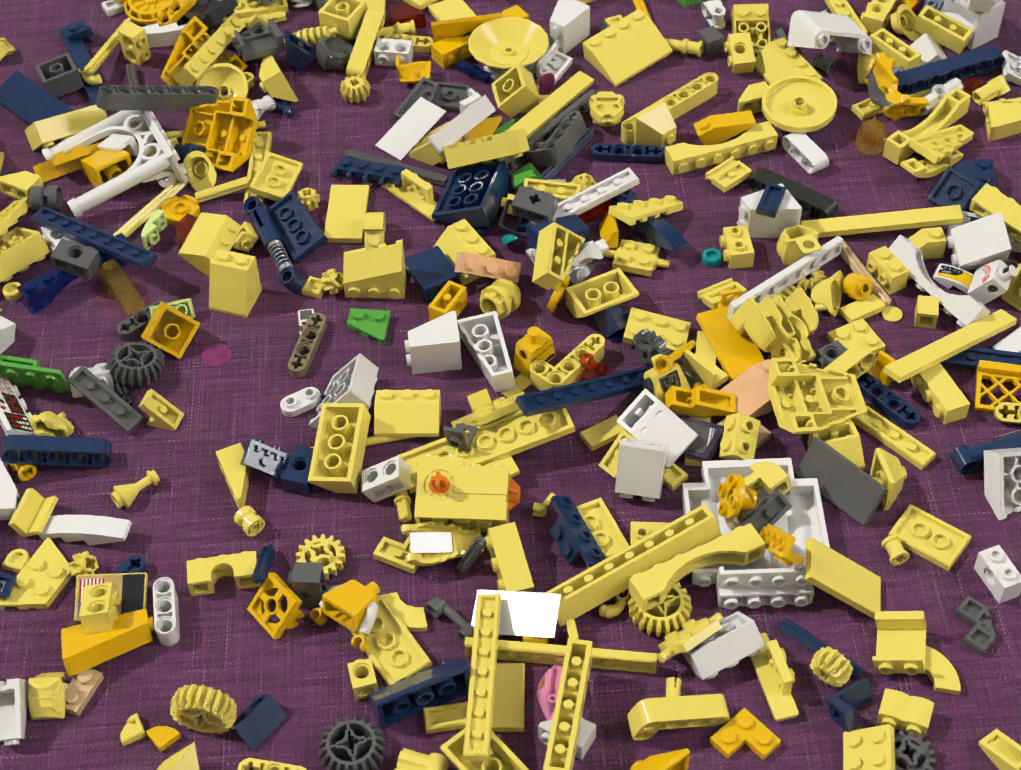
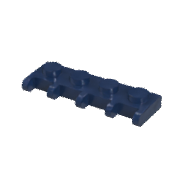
M342 157L331 171V176L345 175L348 180H351L353 177L363 178L365 183H368L369 180L379 181V184L383 186L386 183H393L395 188H400L402 186L401 172L405 169L409 170V168Z

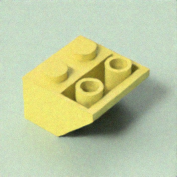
M852 419L816 433H809L808 447L814 438L819 437L860 469H865L860 435Z

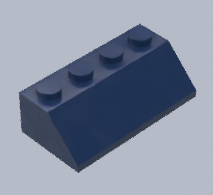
M460 658L446 660L439 666L424 669L414 676L399 679L392 685L377 688L368 694L370 706L381 730L423 713V708L440 706L467 695L470 682L469 667Z

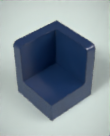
M618 304L593 316L604 338L626 328L628 322Z

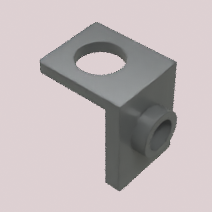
M457 423L455 428L444 426L443 429L449 446L467 450L470 449L478 430L476 426ZM465 430H467V431L470 432V435H469L468 438H467V435H466Z

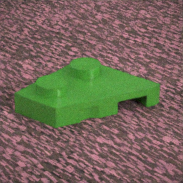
M350 308L347 327L354 332L361 333L366 338L371 336L377 339L379 344L385 345L391 312L386 310Z

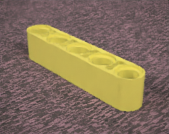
M367 9L347 65L346 77H352V75L354 77L358 75L366 77L374 55L377 39L380 38L385 23V11Z

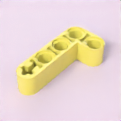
M600 334L589 335L555 367L543 360L532 362L530 365L531 384L542 391L578 382L604 358V337Z
M723 694L648 698L639 701L627 714L632 738L636 741L649 739L658 730L718 726L730 721V715Z

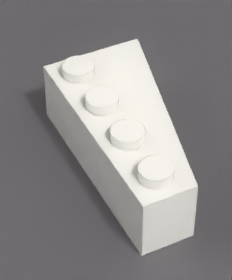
M493 311L457 320L460 338L494 391L499 392L516 388L497 312Z

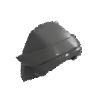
M338 36L334 39L331 37L322 38L316 46L315 59L324 70L340 69L343 71L345 66L348 65L353 46Z

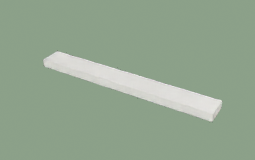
M840 236L835 237L822 245L821 250L806 255L729 303L727 319L730 321L732 315L747 298H754L757 304L767 296L772 298L840 255L844 239Z

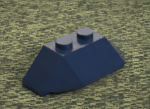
M970 159L952 165V168L982 186L987 183L995 187L993 160ZM969 207L967 208V209H968V212L974 213L973 211H971V210L969 209Z

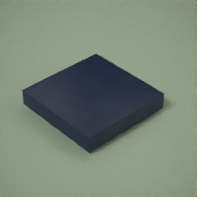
M949 166L927 199L939 207L960 205L961 211H966L971 204L972 198L983 186Z

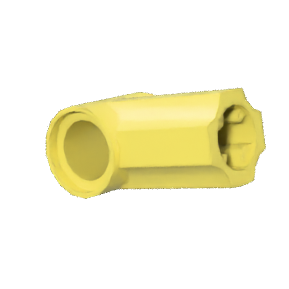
M1003 74L988 81V84L973 91L972 98L980 106L984 102H988L994 97L997 98L1011 89Z
M404 748L399 754L396 768L403 767L408 770H448L450 760L439 753L425 755Z

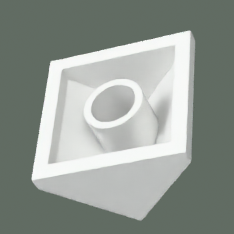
M924 33L910 45V47L922 54L920 66L947 58L940 44L927 33Z

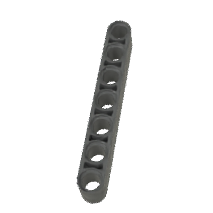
M102 85L98 90L96 106L102 110H190L192 107L207 103H217L219 90L212 86Z

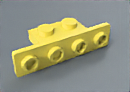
M405 169L401 172L402 186L400 188H395L393 183L382 185L383 188L433 222L436 221L431 215L437 202L434 201L433 186L429 182H425L417 174Z
M760 633L766 646L761 648L760 652L756 655L750 656L773 717L775 721L797 717L799 712L791 694L795 675L792 668H788L786 664L785 650L779 647L777 639L769 641L766 633Z

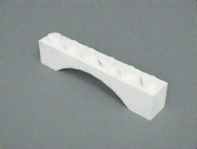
M899 235L888 248L909 270L908 279H914L917 282L915 286L922 292L927 291L930 297H939V303L944 306L942 310L950 317L954 315L958 319L956 323L962 328L991 313L987 307L974 297L949 294L940 289L930 278L926 270L922 250L908 238Z

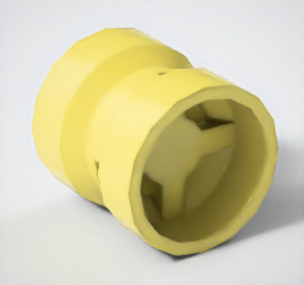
M243 506L234 515V522L239 527H243V531L249 537L259 534L265 526L263 518L256 515V511L251 506Z

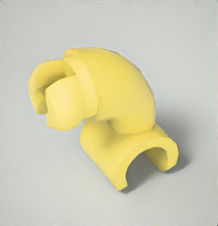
M78 68L80 77L86 83L93 86L102 83L99 74L88 76L87 73Z
M627 592V596L624 598L619 597V594L616 595V604L614 605L602 604L599 609V615L606 618H613L619 615L624 607L628 605L629 592Z

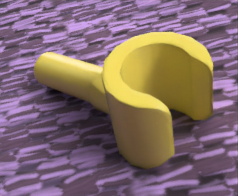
M550 493L543 503L534 502V512L532 515L545 517L547 507L551 502L552 496H555V494Z

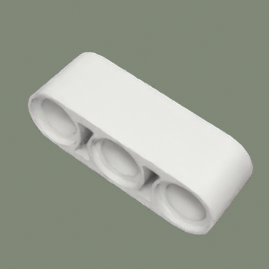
M793 132L782 137L784 149L809 174L829 166L827 155L805 133Z
M161 577L153 584L154 627L159 642L164 646H172L180 638L178 596L173 580L168 577Z

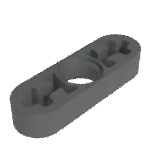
M163 300L155 301L120 322L116 327L118 337L123 341H129L142 334L151 319L149 307L159 305L161 301L167 302ZM143 318H147V319H148V321H146V322H144V323H139V322H138L140 319H143Z

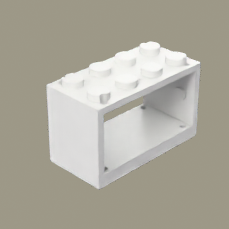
M943 0L944 5L940 12L973 29L967 44L968 48L972 50L998 37L1006 2L996 0L995 6H991L989 13L968 11V0Z

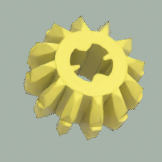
M352 75V77H345V80L341 81L340 94L345 102L350 101L351 104L354 102L359 104L360 101L365 102L366 98L370 97L371 88L366 77H360V75L354 77Z
M828 646L818 650L813 655L810 664L813 673L819 677V680L824 681L826 685L830 684L834 688L842 687L843 684H846L853 671L850 660L846 659L844 654H840L837 649L833 650Z

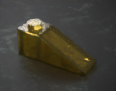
M114 259L98 266L96 271L100 284L129 317L147 307L123 269Z

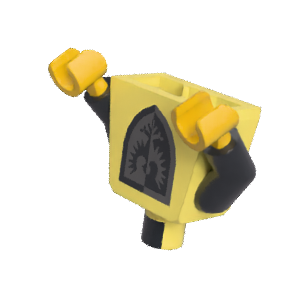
M658 354L651 358L653 368L644 373L642 391L646 388L665 405V393L672 385L692 389L695 385L705 388L709 387L705 384L699 385V380L680 363L673 362V367L665 374L658 373L654 368V361L663 355Z

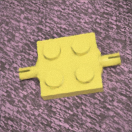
M622 239L616 250L608 249L603 252L604 257L614 258L612 269L620 268L623 272L651 277L653 270L657 266L668 269L670 265V260L659 259L660 246Z
M716 613L709 619L703 618L699 621L691 619L682 624L683 628L681 630L667 634L664 637L665 641L658 645L661 650L657 654L658 660L664 663L678 653L690 651L722 628L720 622L724 620L723 616L720 613Z

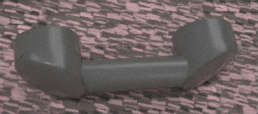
M432 598L425 604L426 609L434 618H438L444 613L461 628L457 635L463 644L465 643V637L474 636L471 623L459 615L446 601L440 598Z

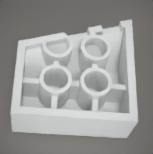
M1021 447L984 450V495L998 520L1007 518V515L1012 512L1021 511Z

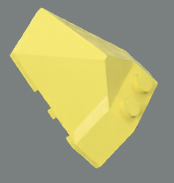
M794 358L770 359L767 391L780 428L793 434L816 433L867 413L868 410L854 374L831 368L824 370L817 368V365L813 363L809 365L798 363L797 359Z

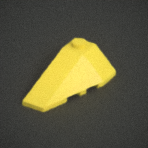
M273 56L263 57L259 73L262 82L259 85L264 93L268 91L271 97L293 102L298 101Z

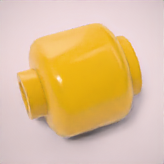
M848 274L842 282V291L848 298L864 300L872 292V281L864 274Z

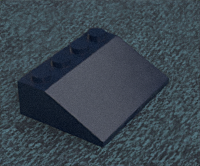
M504 160L454 169L431 215L432 218L453 224L465 219L472 228L491 226L499 210L502 198L505 196L512 180Z

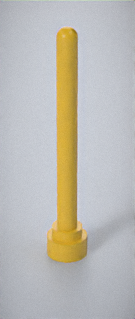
M690 340L669 356H659L654 361L655 370L660 374L670 371L673 367V362L681 358L685 350L691 351L695 348L696 342Z

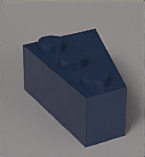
M576 214L558 217L556 221L548 222L547 220H541L539 224L526 223L527 250L531 248L537 249L539 231L553 222L585 239L584 243L589 242V227Z

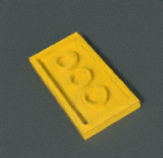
M728 305L698 313L696 319L731 382L752 365L765 361V359L748 334H739L735 331L727 319Z

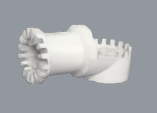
M267 95L263 99L252 101L257 120L265 111L275 109L273 97Z

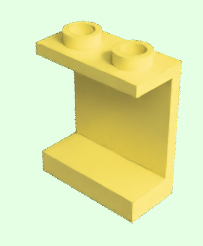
M875 611L877 645L876 656L872 657L875 672L883 675L925 674L927 623L924 611Z

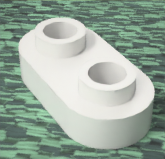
M315 387L304 388L283 398L280 403L281 411L287 417H295L317 407L321 403V394Z

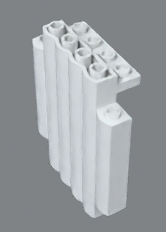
M791 458L702 461V483H683L682 485L684 515L704 504L715 516L721 535L730 533L732 530L726 525L725 518L718 515L720 496L717 494L719 484L724 483L731 473L740 474L744 478L752 474L750 465L768 461L780 466L789 476L792 489L784 494V497L792 507L773 526L796 538L791 550L804 557L801 566L793 563L790 567L772 557L774 553L765 548L764 557L744 566L717 564L691 572L692 584L707 587L715 583L718 607L729 610L739 606L756 609L763 605L780 608L786 604L804 607L812 603L814 595L813 584L805 581L806 541L814 538L830 548L818 480L817 478L795 479ZM765 490L757 494L758 499L755 508L769 496Z

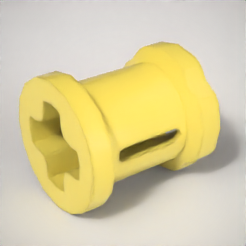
M891 535L881 543L882 548L887 550L890 556V563L894 566L903 564L910 558V554L904 550L901 544L902 539L899 535Z

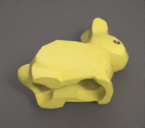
M44 411L39 415H32L29 418L30 423L33 425V432L37 436L69 437L74 433L75 427L66 418V414L63 411L58 415L51 411Z

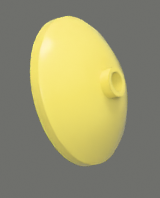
M218 63L208 67L196 82V86H212L219 90L217 101L230 100L231 97L247 98L249 85L245 74L238 67L229 63Z

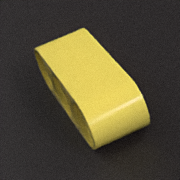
M855 344L825 367L824 370L829 368L854 374L856 379H858L872 368L876 362V355L864 346Z

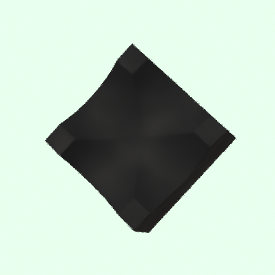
M212 0L208 4L207 10L202 15H197L196 17L208 30L214 26L217 28L224 23L223 19L235 13L234 9L238 6L236 0Z

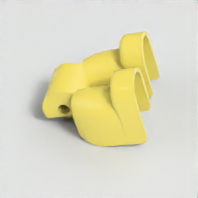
M801 287L796 288L785 301L779 294L774 295L772 298L767 296L759 304L756 303L754 298H747L730 318V323L737 333L748 334L764 352H770L772 358L797 359L798 363L805 364L813 361L817 356L808 338L816 331L819 317L815 307Z

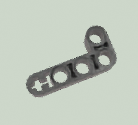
M573 111L567 114L546 142H539L529 146L530 150L527 152L535 168L554 166L565 160L587 129L580 111Z

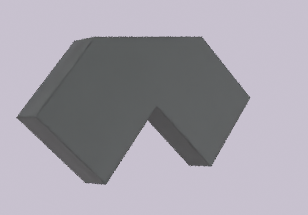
M968 595L955 610L954 615L973 627L963 638L962 644L983 657L995 642L997 636L992 626L989 608Z

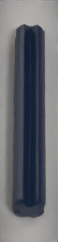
M784 618L779 624V630L814 653L822 647H831L788 618ZM844 655L846 659L850 660V665L853 667L851 677L859 679L864 668Z

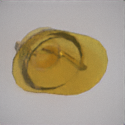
M876 116L864 121L857 131L856 148L861 153L869 156L882 153L887 139L885 125L877 120Z

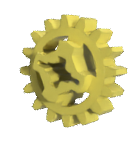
M324 534L319 539L313 535L312 541L305 539V546H298L299 552L296 553V562H307V558L309 563H323L326 580H329L330 574L337 576V569L343 570V563L346 562L344 546H341L340 540L334 542L332 535L328 539H325Z

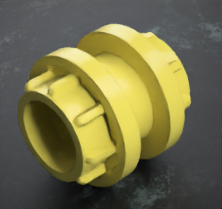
M506 279L494 281L490 286L483 289L480 294L481 310L484 314L496 311L498 319H504L520 306L521 292L519 287L513 281Z

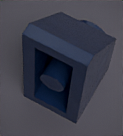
M286 30L284 32L287 61L291 67L303 71L315 59L314 47Z

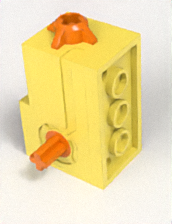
M436 454L419 456L414 514L416 523L432 520L435 522L443 521L445 525L453 523L454 526H462V529L474 530L480 528L481 532H488V528L509 523V511L520 503L521 487L510 477L509 468L500 464L492 465V467H483L481 464L466 466L464 457L456 454H450L447 457H438Z

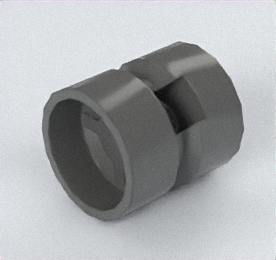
M31 186L29 193L31 209L39 211L45 206L52 210H61L63 205L61 187L47 186L45 189L44 186Z

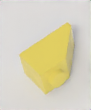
M766 81L748 85L738 100L737 112L751 110L752 113L762 111V97L768 87Z
M28 171L0 176L1 193L19 200L29 197L31 186H44L41 176Z
M942 227L924 228L908 238L922 250L923 260L943 258L947 240Z

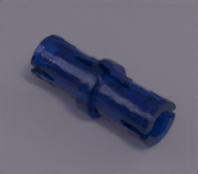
M463 59L457 62L456 69L467 73L469 77L477 78L484 83L490 81L492 74L479 68V65H472Z

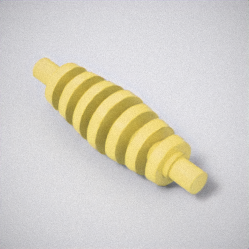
M319 26L316 28H305L303 31L299 30L297 33L292 34L311 46H316L320 39L332 38V35L339 34L338 27L329 28V26H323L322 28Z

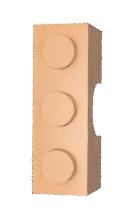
M458 252L454 272L492 278L493 280L506 279L518 283L521 263L467 252Z

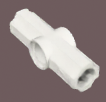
M955 78L943 85H935L932 88V92L925 96L929 101V105L923 107L919 115L923 116L932 112L944 96L957 87L963 91L964 86L961 80Z

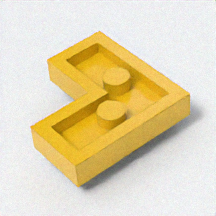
M745 708L710 737V743L727 759L746 744L764 760L781 744V740Z

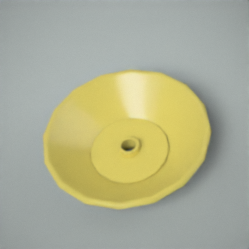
M503 17L484 22L474 29L468 39L470 53L477 61L489 67L511 69L517 63H520L523 67L535 63L544 56L549 46L548 34L540 25L528 19Z

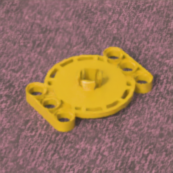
M114 0L119 5L124 4L128 17L134 22L146 25L158 23L159 27L176 23L197 2V0ZM169 19L167 22L162 23L163 20Z

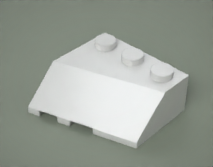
M361 353L358 354L332 376L324 392L326 397L316 409L318 416L311 419L309 426L311 428H318L323 403H364L367 410H369L372 404L371 398L375 392L374 386L378 380L377 373L379 368Z

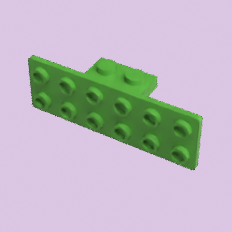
M0 355V377L8 378L10 383L21 387L30 385L41 390L49 388L60 393L64 391L72 392L70 383L60 370L40 367L41 363L38 360Z

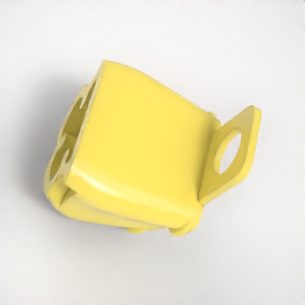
M612 91L598 92L597 95L591 96L589 106L593 123L599 127H614L620 123L624 115V97Z
M801 225L785 228L777 242V253L781 257L783 264L791 265L806 255L821 250V246L818 243L819 232Z

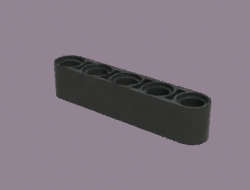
M763 167L758 168L747 180L748 187L754 192L764 190L767 183L783 184L802 207L801 213L815 220L831 218L839 208L838 203L833 198Z

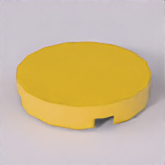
M182 195V197L172 196L161 207L165 213L167 223L171 225L182 226L189 224L200 213L198 201L189 195Z
M566 275L564 281L556 286L547 304V311L554 313L557 309V303L563 298L569 285L570 276Z

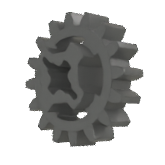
M649 328L642 329L633 337L635 341L632 344L636 346L634 351L639 353L638 358L644 365H653L651 358L655 355H670L669 352L671 350L665 346L667 342L664 341L661 335L656 336L654 330L650 332Z
M900 730L898 737L894 734L895 747L898 746V749H895V770H933L936 759H934L935 750H928L931 744L930 741L923 743V735H919L917 738L913 737V731L905 735Z

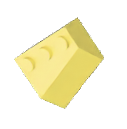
M403 239L397 240L396 244L387 245L386 243L379 244L378 248L374 249L366 247L344 252L343 286L345 298L405 299L407 276Z

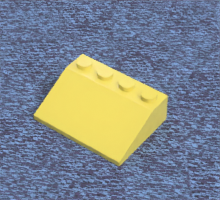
M640 9L583 42L584 58L615 87L673 52L652 20Z
M16 227L0 236V282L9 281L13 278V274L27 270L30 264L42 261L46 258L45 255L50 253L39 231Z

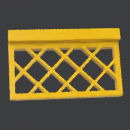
M979 360L975 375L974 410L994 413L995 408L1007 398L1013 403H1021L1013 396L1017 391H1021V365ZM981 380H991L994 385L987 389L981 383ZM1011 382L1016 388L1009 392L1002 384ZM997 387L1005 394L999 399L991 393ZM987 395L993 403L983 405L980 404V399ZM1003 407L999 413L1005 415L1014 414L1016 416L1018 408L1014 407V412H1008L1006 407Z

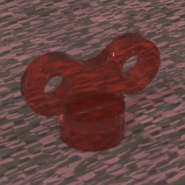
M971 76L961 79L965 83V90L969 93L988 84Z
M584 353L580 357V364L585 368L581 375V380L585 381L608 375L609 367L607 363H597L594 356L590 353Z

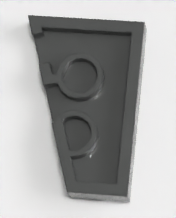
M422 77L394 112V119L399 120L420 97L434 104L439 89L438 83Z

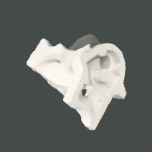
M603 238L599 241H590L580 245L579 252L572 260V266L567 273L571 278L569 284L578 283L589 276L599 260L604 257L602 253L608 250L609 247ZM531 248L525 252L533 264H535L537 249Z

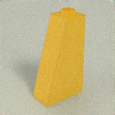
M146 608L118 615V620L114 621L113 630L86 635L84 634L82 624L61 629L62 659L68 677L153 641L152 631H155L153 616L148 617Z

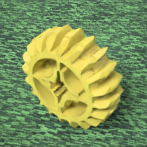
M680 582L672 587L663 604L646 612L641 611L631 594L630 601H628L629 616L633 618L632 622L634 625H639L640 631L647 629L648 636L652 632H655L657 637L661 633L667 635L670 631L678 632L679 628H683L682 624L690 620V613L692 612L691 598L687 595L686 588L681 589Z
M196 684L191 686L184 685V687L178 688L170 703V714L175 721H179V724L186 726L187 729H193L195 732L199 731L204 734H223V732L229 731L228 728H232L237 717V705L234 703V699L229 698L228 694L221 693V690H215L212 686L210 688L205 687L203 684L201 686Z

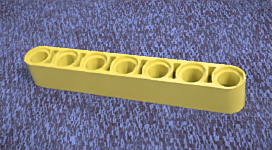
M712 72L705 73L623 121L621 124V141L624 144H633L634 116L662 101L666 103L673 120L715 96L718 89V75Z

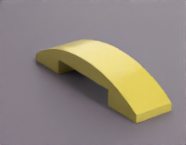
M956 150L936 164L927 158L920 161L911 158L901 162L900 166L918 178H929L946 171L949 166L952 167V165L963 158L964 154Z

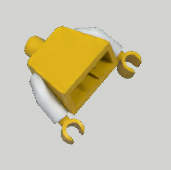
M349 580L342 585L332 586L322 595V600L319 603L320 607L310 611V617L319 626L324 625L327 621V616H329L354 633L360 631L359 635H355L351 639V644L356 649L358 643L362 641L360 650L364 652L368 649V642L365 637L367 634H370L377 616V594L380 593V588L375 582H370L364 586L356 580Z

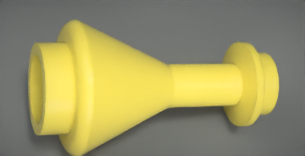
M154 470L146 471L147 476L137 483L114 486V492L110 496L119 509L123 506L128 509L140 490L150 484L157 486L160 478Z

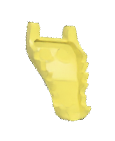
M432 520L401 526L402 534L409 536V539V533L451 532L453 552L407 554L405 556L406 563L416 566H432L462 557L475 537H483L480 528L474 530L462 529V526H454L453 523L445 525L443 521L435 522Z

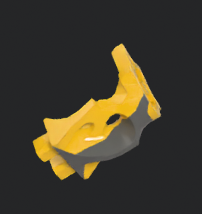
M885 52L875 53L873 57L875 63L867 66L868 74L864 79V82L868 85V93L872 103L881 107L884 115L893 121H897L902 117L918 116L921 113L920 110L929 105L928 99L926 97H909L908 94L899 93L897 89L899 80L892 71L895 58H887Z

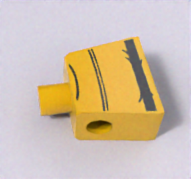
M530 327L527 334L516 343L513 368L529 378L532 362L543 360L548 363L555 357V350L551 336L538 327Z

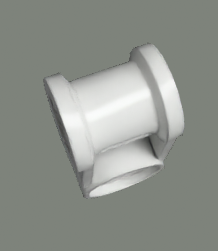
M721 0L702 2V13L710 27L714 26L717 30L723 29L726 25L724 20L726 9L722 5Z

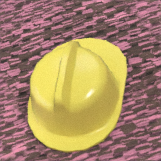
M901 4L897 11L889 16L895 33L905 34L914 42L923 35L914 30L917 16L908 5Z
M201 151L190 152L185 157L183 165L188 172L185 175L192 187L197 192L214 187L217 174L213 162Z

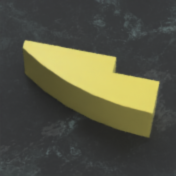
M995 729L979 741L981 749L999 770H1021V745L1001 731Z

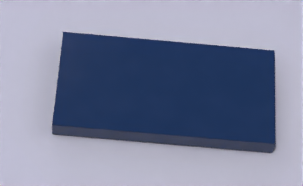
M292 190L269 208V214L284 242V246L297 264L328 240Z

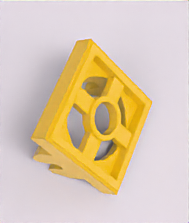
M275 572L268 574L247 608L273 639H280L285 629H292L298 626L300 623L296 619L304 618L305 616L299 609L302 601ZM284 595L288 603L286 612L281 609V599ZM275 600L276 609L274 612H271L269 602ZM271 615H277L280 622L271 623L268 620Z

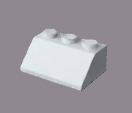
M737 611L720 622L721 629L690 651L682 653L694 673L702 680L711 679L717 676L720 670L736 666L742 658L759 653L760 649L766 645L753 619Z

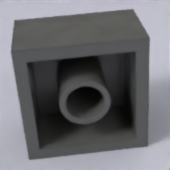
M69 53L35 65L46 91L57 99L84 87Z

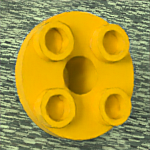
M731 473L724 483L719 484L717 494L720 496L718 515L734 519L741 509L751 511L755 508L758 499L757 492L745 486L742 475Z

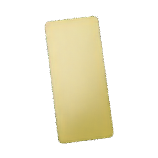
M521 373L514 379L516 388L500 392L508 398L521 393L531 384L530 377L528 378Z

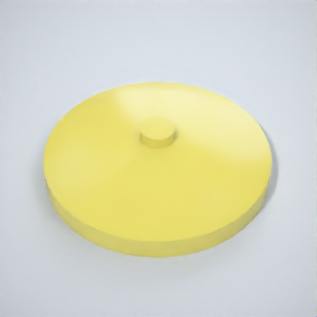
M795 75L778 79L766 88L762 97V111L766 119L777 128L788 132L808 133L819 130L828 125L836 113L837 98L833 90L824 82L809 76Z

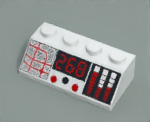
M0 377V424L6 436L12 434L36 435L33 432V425L29 421L32 415L30 412H25L28 408L23 398L18 399L20 393L17 386H11L8 378Z

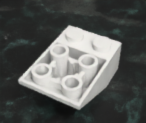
M646 388L616 420L637 440L668 444L665 463L668 468L698 437L696 432Z

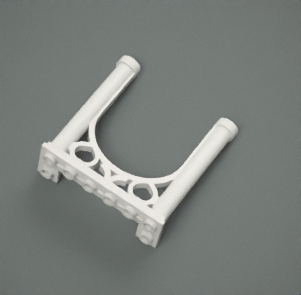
M121 110L50 148L46 147L41 150L48 161L54 159V154L64 151L65 154L73 152L71 149L81 144L83 148L111 134L133 136L138 141L139 153L137 159L127 171L93 190L67 201L76 218L83 216L84 212L141 182L145 183L157 179L159 185L165 188L169 185H174L177 178L179 182H188L184 175L188 172L183 163L179 164L177 162L180 160V157L152 110ZM157 151L155 155L147 157L150 152Z

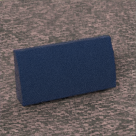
M18 70L0 87V105L29 126L36 121L74 111Z

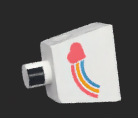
M996 260L976 268L967 294L985 305L1008 290L1011 279L1018 274L1017 269L1013 265L1007 266L1002 260Z

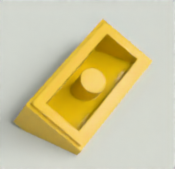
M607 214L599 226L600 237L604 239L609 248H617L619 231L616 218Z

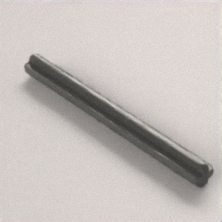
M347 149L345 152V157L408 167L409 171L430 183L446 186L448 182V176L352 149Z

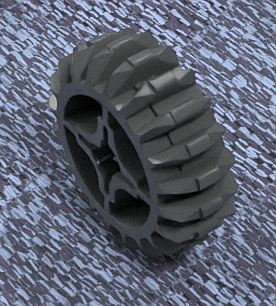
M132 341L129 344L124 342L123 346L117 345L116 349L111 350V354L108 355L107 367L116 383L122 382L123 386L130 384L131 387L134 385L141 387V384L149 385L150 382H156L157 378H161V374L165 369V358L161 353V349H157L155 345H150L149 342L142 343L139 341L134 343Z
M356 715L353 720H349V717L346 716L344 722L336 719L335 727L328 724V732H322V740L318 744L320 749L318 754L324 768H327V770H377V764H382L383 762L382 756H385L386 743L385 738L382 737V731L380 728L377 729L374 722L369 723L366 717L359 721V717ZM351 742L353 743L354 754L351 753Z

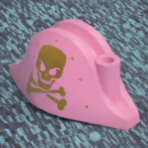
M554 665L552 668H549L538 684L537 698L546 720L553 719L563 668L561 665Z

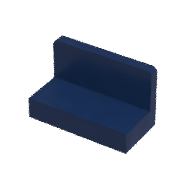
M260 694L236 717L232 728L228 729L232 735L240 736L251 750H254L287 718V715L271 695Z

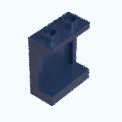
M438 245L405 258L406 275L410 274L421 289V296L425 303L434 300L449 280L460 284V274L454 272V266Z

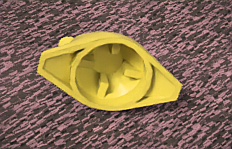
M841 271L820 281L813 287L811 298L817 312L828 311L832 317L836 316L842 299L843 274Z

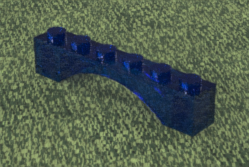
M122 232L119 233V234H117V235H115V236H117V237H119V238H122V239H124V240H126V241H129V240L123 235ZM99 251L101 263L97 270L121 268L128 264ZM52 268L17 286L22 304L31 314H34L49 306L60 291L77 279L78 276Z

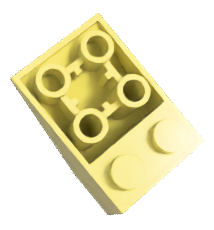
M768 4L733 5L731 12L732 34L750 32L754 54H759L770 42Z

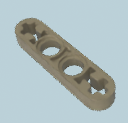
M313 313L308 317L290 357L288 369L290 375L294 378L306 375L327 328L326 317L322 313ZM309 335L316 336V338L312 340L306 339V337ZM302 350L310 351L306 355L299 354Z

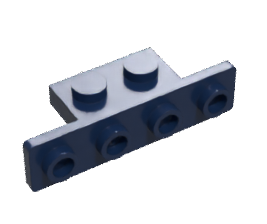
M552 496L551 502L559 517L550 532L569 565H576L582 556L587 566L592 567L605 560L606 557L570 496Z

